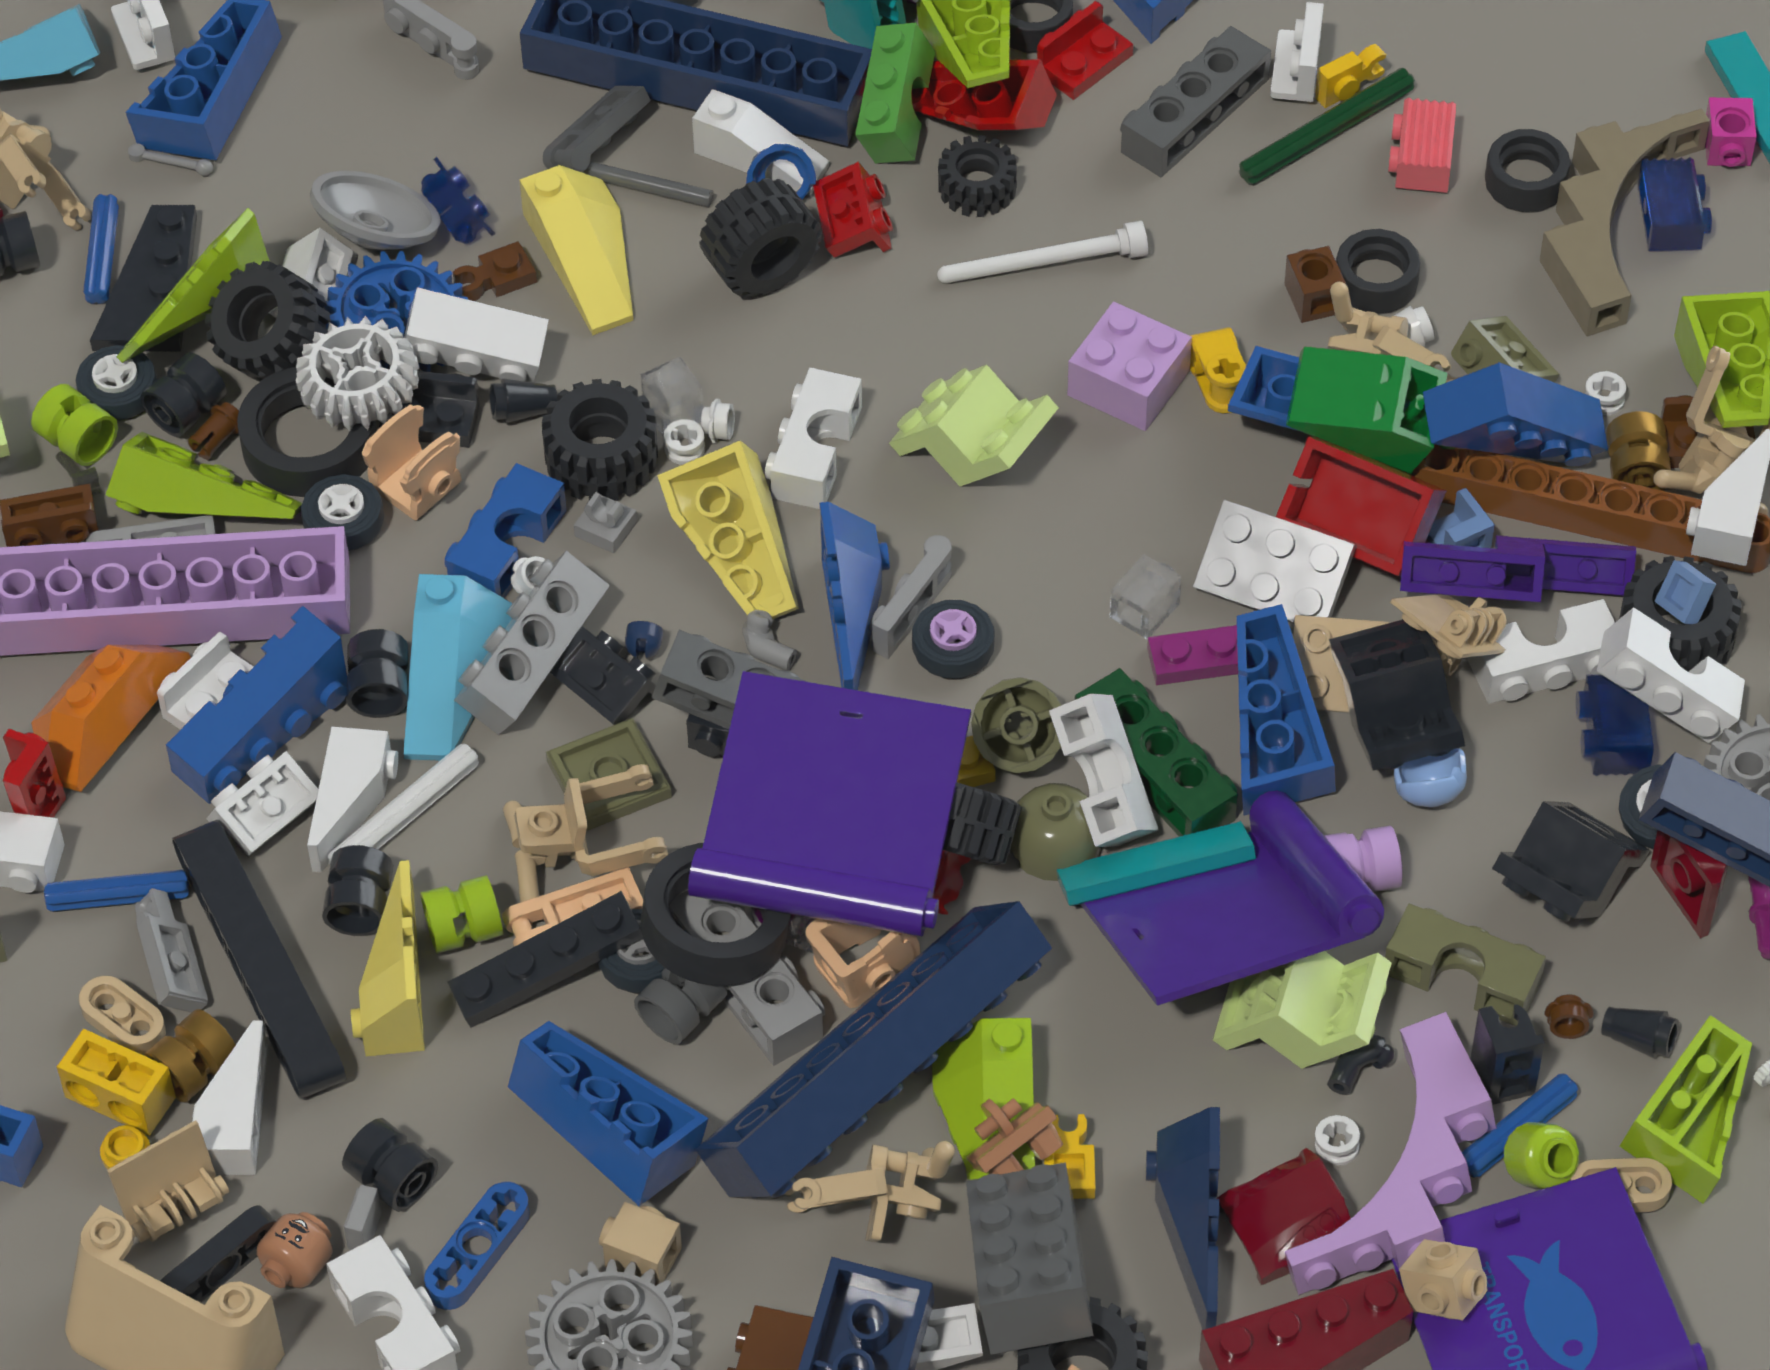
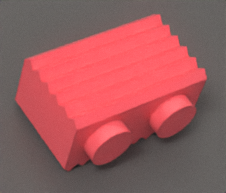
M1408 97L1404 100L1403 114H1394L1391 140H1400L1399 147L1391 146L1388 172L1397 173L1395 188L1448 193L1456 116V104L1453 101L1450 103L1445 101L1439 103L1436 100L1430 102L1427 99L1421 101L1418 98L1412 100Z

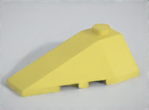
M561 165L519 179L523 215L592 335L633 321L620 208L604 181Z
M737 441L657 475L672 519L689 537L696 550L723 581L724 586L747 615L754 610H763L768 612L773 620L799 609L772 496L756 452L742 441Z

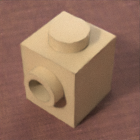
M624 1202L616 1218L609 1217L600 1234L599 1245L603 1246L605 1267L607 1268L610 1259H614L617 1272H624L632 1261L635 1262L637 1276L641 1277L649 1269L655 1270V1286L666 1279L682 1249L680 1223L666 1218L653 1207H637Z

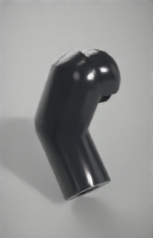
M1373 1035L1368 1045L1339 1055L1327 1082L1328 1087L1338 1094H1349L1362 1067L1371 1063L1376 1069H1382L1383 1066L1386 1067L1390 1064L1394 1057L1393 1047L1385 1043L1384 1037Z

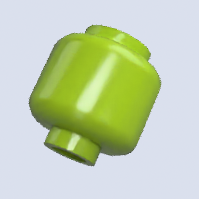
M1527 1122L1516 1127L1508 1136L1504 1146V1163L1507 1172L1514 1181L1526 1187L1545 1189L1570 1181L1579 1164V1150L1576 1140L1571 1133L1559 1125Z

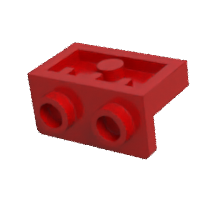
M1094 1L1084 10L1075 12L1068 22L1056 31L1047 33L1037 46V59L1041 60L1051 84L1072 100H1075L1133 56V43L1103 22V5L1097 1Z
M858 161L816 181L813 188L825 246L834 258L872 240L883 252L892 249L888 232L893 230V225L888 213L883 208L881 199L885 198L886 194L876 174L869 175Z
M8 729L3 739L11 762L5 770L3 783L13 812L54 818L66 800V795L49 743L37 734L30 732L23 734Z

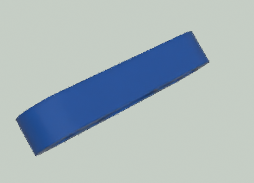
M500 1182L491 1186L428 1266L424 1275L426 1292L434 1306L444 1310H452L464 1305L527 1224L530 1216L528 1196L520 1185L513 1182ZM511 1201L515 1202V1212L506 1209L498 1218V1204L507 1206ZM496 1220L498 1222L499 1231L493 1225ZM474 1236H484L492 1243L489 1250L480 1255L467 1253L463 1246L469 1238ZM456 1260L461 1265L459 1270H457ZM456 1274L458 1286L455 1288L448 1285L444 1290H440L439 1280L448 1282Z

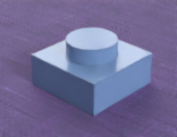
M1674 560L1655 602L1682 623L1696 624L1701 618L1716 583L1689 563Z

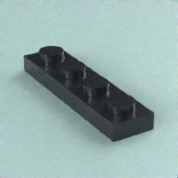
M620 891L448 981V984L466 1022L472 1028L614 954L618 950L643 938L641 928L625 896Z

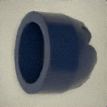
M648 621L630 622L626 627L625 647L633 657L638 658L639 652L645 653L646 660L651 659L658 653L662 645L663 628Z

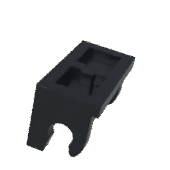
M1517 1004L1514 1005L1513 1017L1517 1020L1518 1025L1513 1028H1506L1501 1025L1499 1015L1492 1006L1478 1010L1470 1060L1491 1098L1492 1105L1531 1096L1536 1092L1545 1042L1542 1035H1536L1525 1009Z

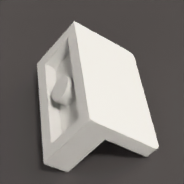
M318 228L288 247L282 266L313 284L318 289L317 293L324 296L327 301L328 288L336 287V275L342 274L347 276L348 264L351 262L353 250L323 229ZM278 306L269 312L275 318H277Z

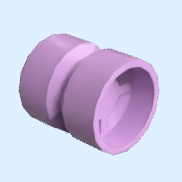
M1391 826L1365 829L1359 840L1353 834H1347L1346 832L1324 835L1373 892L1397 889L1402 886L1401 854L1395 831Z

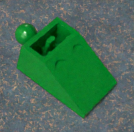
M1304 346L1300 352L1286 426L1411 474L1434 448V444H1431L1423 392L1446 383L1448 373L1403 356ZM1438 445L1446 450L1457 449V447Z

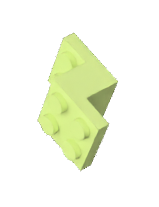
M988 365L971 371L964 368L949 380L944 381L942 378L935 380L923 391L921 396L925 400L918 408L910 410L899 420L897 427L900 430L889 444L899 456L925 447L959 486H963L1010 469L1059 407L1048 395L1032 401H1028L1027 398L1019 401Z
M1326 951L1231 981L1213 1041L1225 1050H1229L1260 1038L1301 1069L1366 1046L1375 1032V1021L1381 1000L1386 993V981L1391 962L1377 952L1343 965Z

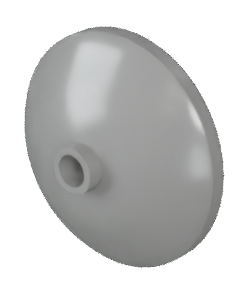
M357 171L330 172L319 176L313 182L310 191V201L320 218L342 237L363 248L395 250L416 247L431 240L439 228V213L425 197L399 182L382 176Z

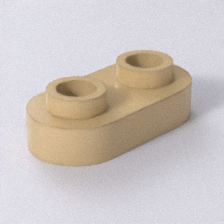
M99 976L91 979L82 987L79 994V1003L84 1019L113 1042L139 1054H145L166 1035V1028L160 1010L118 978ZM104 1004L113 1005L108 1010L99 1009ZM138 1031H148V1033L144 1035L134 1036V1034Z
M1650 1158L1584 1161L1578 1165L1574 1176L1570 1179V1181L1616 1167L1635 1213L1652 1212L1663 1207L1669 1198L1672 1186V1178L1668 1169L1662 1163ZM1645 1186L1652 1192L1641 1193L1636 1188Z

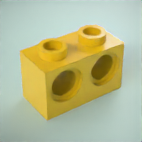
M84 1028L57 1065L65 1098L124 1125L135 1127L148 1136L151 1135L176 1098L168 1066Z

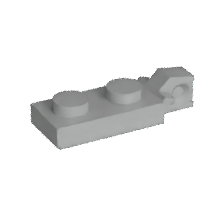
M151 888L149 893L140 902L135 904L137 928L158 1005L188 1012L202 1009L207 1005L208 998L187 924L175 920L168 893Z

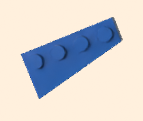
M227 0L199 31L200 39L188 49L183 48L174 58L176 62L174 68L164 78L158 76L148 87L150 94L141 104L134 102L125 112L137 144H142L148 150L217 160L282 38L270 1Z
M1500 362L1423 392L1431 444L1565 463L1567 466L1587 464L1592 461V456L1608 450L1600 399Z
M1280 604L1238 615L1237 649L1243 815H1249L1253 802L1260 795L1268 791L1278 790L1285 792L1294 802L1336 792L1335 765L1283 605Z
M304 606L291 617L296 624L282 639L274 634L261 647L265 656L248 673L240 669L228 681L229 684L223 693V699L218 704L208 701L166 744L171 771L208 804L230 784L233 783L237 786L240 779L247 775V772L265 756L269 755L272 758L275 752L289 740L305 733L314 720L328 709H334L339 706L347 695V671L341 637Z
M550 1021L522 1038L519 1042L508 1088L638 1206H641L695 1166L698 1157L695 1149L702 1143L709 1118Z

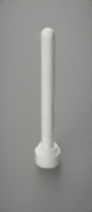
M1142 220L1125 223L1122 229H1116V234L943 266L938 270L937 277L942 283H952L1119 252L1121 256L1128 254L1129 258L1148 255L1146 231Z

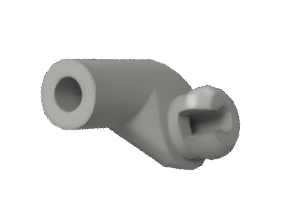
M763 610L751 611L748 614L747 622L743 624L742 630L748 652L758 660L789 671L795 662L797 650L775 641L773 631L770 628L773 620L768 612Z

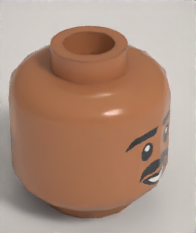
M307 1212L299 1214L288 1213L278 1218L257 1246V1256L262 1264L260 1270L264 1278L278 1288H285L286 1285L293 1288H304L311 1284L331 1259L333 1247L330 1242V1230L320 1219Z

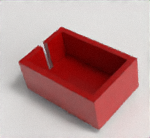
M1308 437L1293 476L1300 479H1312L1310 487L1304 484H1289L1276 517L1353 543L1357 546L1353 557L1396 576H1401L1404 541L1426 542L1447 490L1317 437Z

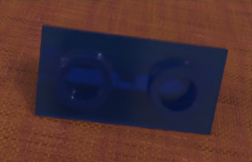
M438 157L434 158L433 160L440 170L435 174H428L422 179L421 192L436 208L439 215L452 205L448 211L440 216L452 237L456 241L468 244L476 238L477 232L483 227L493 236L495 232L486 221V218L491 213L476 194L469 197L465 190L471 184L456 165L448 169Z

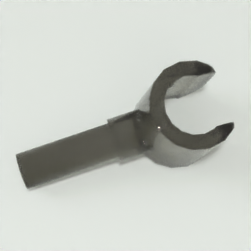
M62 451L57 453L56 460L67 471L72 479L73 486L90 484L93 496L102 493L95 467L80 471L79 467L76 466L70 457Z

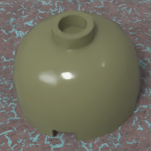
M1024 677L1001 680L988 688L975 705L971 721L974 743L983 758L1000 769L1014 773L1034 771L1050 762L1061 747L1049 710L1062 706L1056 694L1039 681Z
M1048 783L1033 788L1018 800L1017 803L1022 809L1010 847V854L1012 855L1013 852L1014 857L1020 861V868L1027 874L1042 880L1058 881L1056 869H1064L1080 864L1085 860L1099 857L1102 847H1095L1080 804L1081 800L1089 797L1080 789L1063 783Z

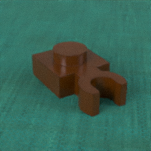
M519 241L479 255L478 267L466 265L458 267L453 271L454 283H461L462 285L471 283L462 287V296L468 297V300L471 301L480 299L484 292L492 289L497 298L537 283L536 271Z

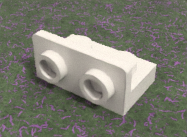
M128 0V2L111 7L113 19L133 69L140 70L175 60L169 23L159 0Z
M1307 2L1305 19H1296L1295 31L1283 29L1278 31L1270 94L1272 98L1313 102L1321 39L1323 3Z
M218 632L209 642L199 645L194 651L192 658L177 672L170 673L162 681L157 691L162 718L178 729H181L208 701L218 704L223 699V693L229 684L228 681L240 669L248 673L254 666L231 652L228 636Z
M287 751L274 761L269 755L265 756L247 772L251 780L239 789L232 783L211 800V803L216 808L206 819L208 822L218 820L247 856H250L317 800L319 789Z

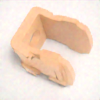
M409 405L390 418L366 441L362 451L365 464L369 467V482L372 483L382 498L413 520H418L462 481L460 472L456 468V456L460 453V436L457 433L453 435L448 431L422 450L418 441L419 428L423 426L424 408L419 405Z
M816 918L807 926L805 931L807 940L812 946L815 967L849 1008H856L868 1000L920 955V944L916 936L889 932L877 942L878 945L870 952L847 965L840 957V954L855 944L860 946L880 935V929Z

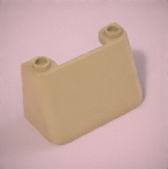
M102 1205L97 1208L81 1232L65 1324L68 1342L78 1355L106 1370H274L285 1353L271 1295L241 1281L229 1282L220 1286L204 1305L124 1261L123 1259L133 1245V1232L129 1222Z

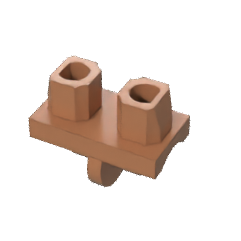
M1013 1098L1003 1107L999 1108L991 1099H988L980 1105L987 1119L975 1127L974 1130L982 1140L986 1139L996 1130L998 1132L967 1155L966 1158L974 1169L987 1173V1175H1000L1024 1170L1012 1153L1025 1142L1037 1159L1040 1160L1049 1157L1062 1147L1063 1143L1052 1124V1121L1057 1117L1048 1105L1043 1107L1040 1103L1036 1102L1010 1122L1011 1118L1022 1111L1019 1103Z

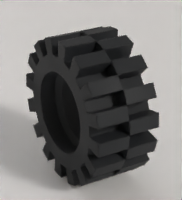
M970 135L963 137V145L955 140L950 143V150L945 148L942 151V159L939 158L938 190L941 193V199L944 204L949 202V209L955 212L959 207H962V215L969 217L971 210L977 211V217H984V210L989 209L991 215L999 213V205L1004 209L1010 205V199H1014L1016 195L1017 165L1015 155H1011V148L1006 144L1000 148V140L993 138L990 143H986V136L978 135V142H972ZM981 171L993 177L983 181H972L964 178L963 175L969 172Z

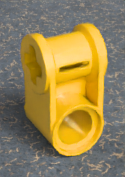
M1230 327L1190 335L1192 337L1190 371L1198 382L1205 403L1215 412L1223 414L1232 413L1228 411V404L1246 368L1233 330Z

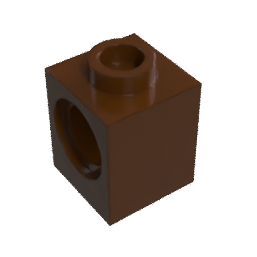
M1330 247L1305 249L1298 253L1287 255L1284 284L1301 323L1335 316L1330 289L1335 282L1345 283V280Z

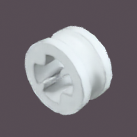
M1609 371L1598 372L1588 378L1585 394L1600 399L1602 415L1618 413L1625 403L1626 383L1623 378ZM1606 389L1611 392L1609 396H1601V390Z
M680 419L672 422L665 429L664 450L667 458L673 463L683 465L703 456L705 452L704 431L697 422L689 419ZM688 439L690 445L681 446L679 440Z
M1334 1115L1321 1120L1317 1125L1315 1149L1323 1161L1339 1166L1346 1165L1357 1157L1360 1148V1132L1353 1120L1346 1116ZM1335 1133L1345 1135V1144L1343 1141H1340L1339 1147L1330 1145L1328 1135L1332 1139L1335 1138Z

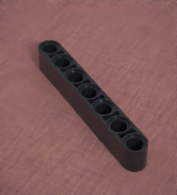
M214 820L172 837V843L183 870L186 871L188 880L259 1021H263L265 1033L298 1098H305L347 1080L339 1054L220 822Z

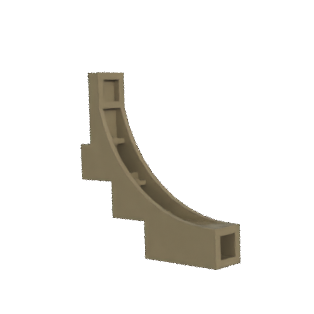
M1702 108L1685 114H1676L1669 119L1647 126H1638L1623 133L1616 121L1600 126H1592L1576 133L1572 163L1580 175L1560 182L1556 212L1564 224L1544 232L1540 263L1586 337L1627 324L1632 295L1626 287L1613 257L1610 241L1611 223L1625 197L1648 173L1666 161L1704 150L1710 120Z

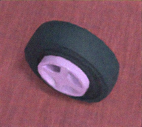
M943 600L931 604L919 613L912 627V650L918 663L929 673L943 678H964L976 674L988 664L994 652L995 629L988 614L977 605L964 600Z

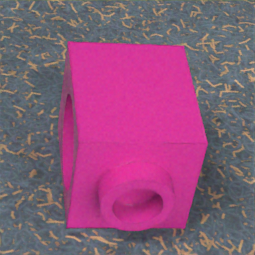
M1709 97L1706 115L1710 121L1705 143L1707 166H1751L1756 142L1753 98Z

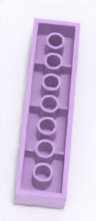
M344 526L0 547V656L99 650L106 645L165 646L209 642L218 632L228 636L229 641L270 639L274 634L278 638H283L296 624L291 617L302 606L338 635L350 634V560Z

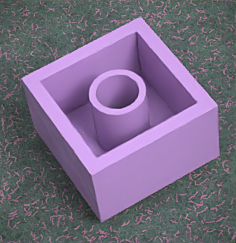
M1113 301L1068 361L1067 395L1146 431L1190 371L1192 337Z

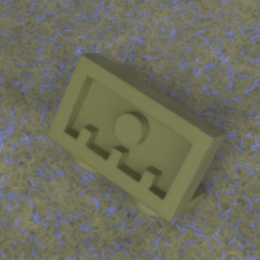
M1507 316L1469 320L1451 351V356L1467 374L1500 362L1554 383L1560 375Z

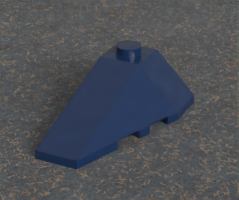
M1220 1107L1206 1108L1157 1131L1156 1151L1146 1150V1181H1155V1202L1202 1330L1216 1326L1218 1246H1216V1242L1218 1240L1219 1199H1216V1197L1218 1196V1176L1220 1170Z

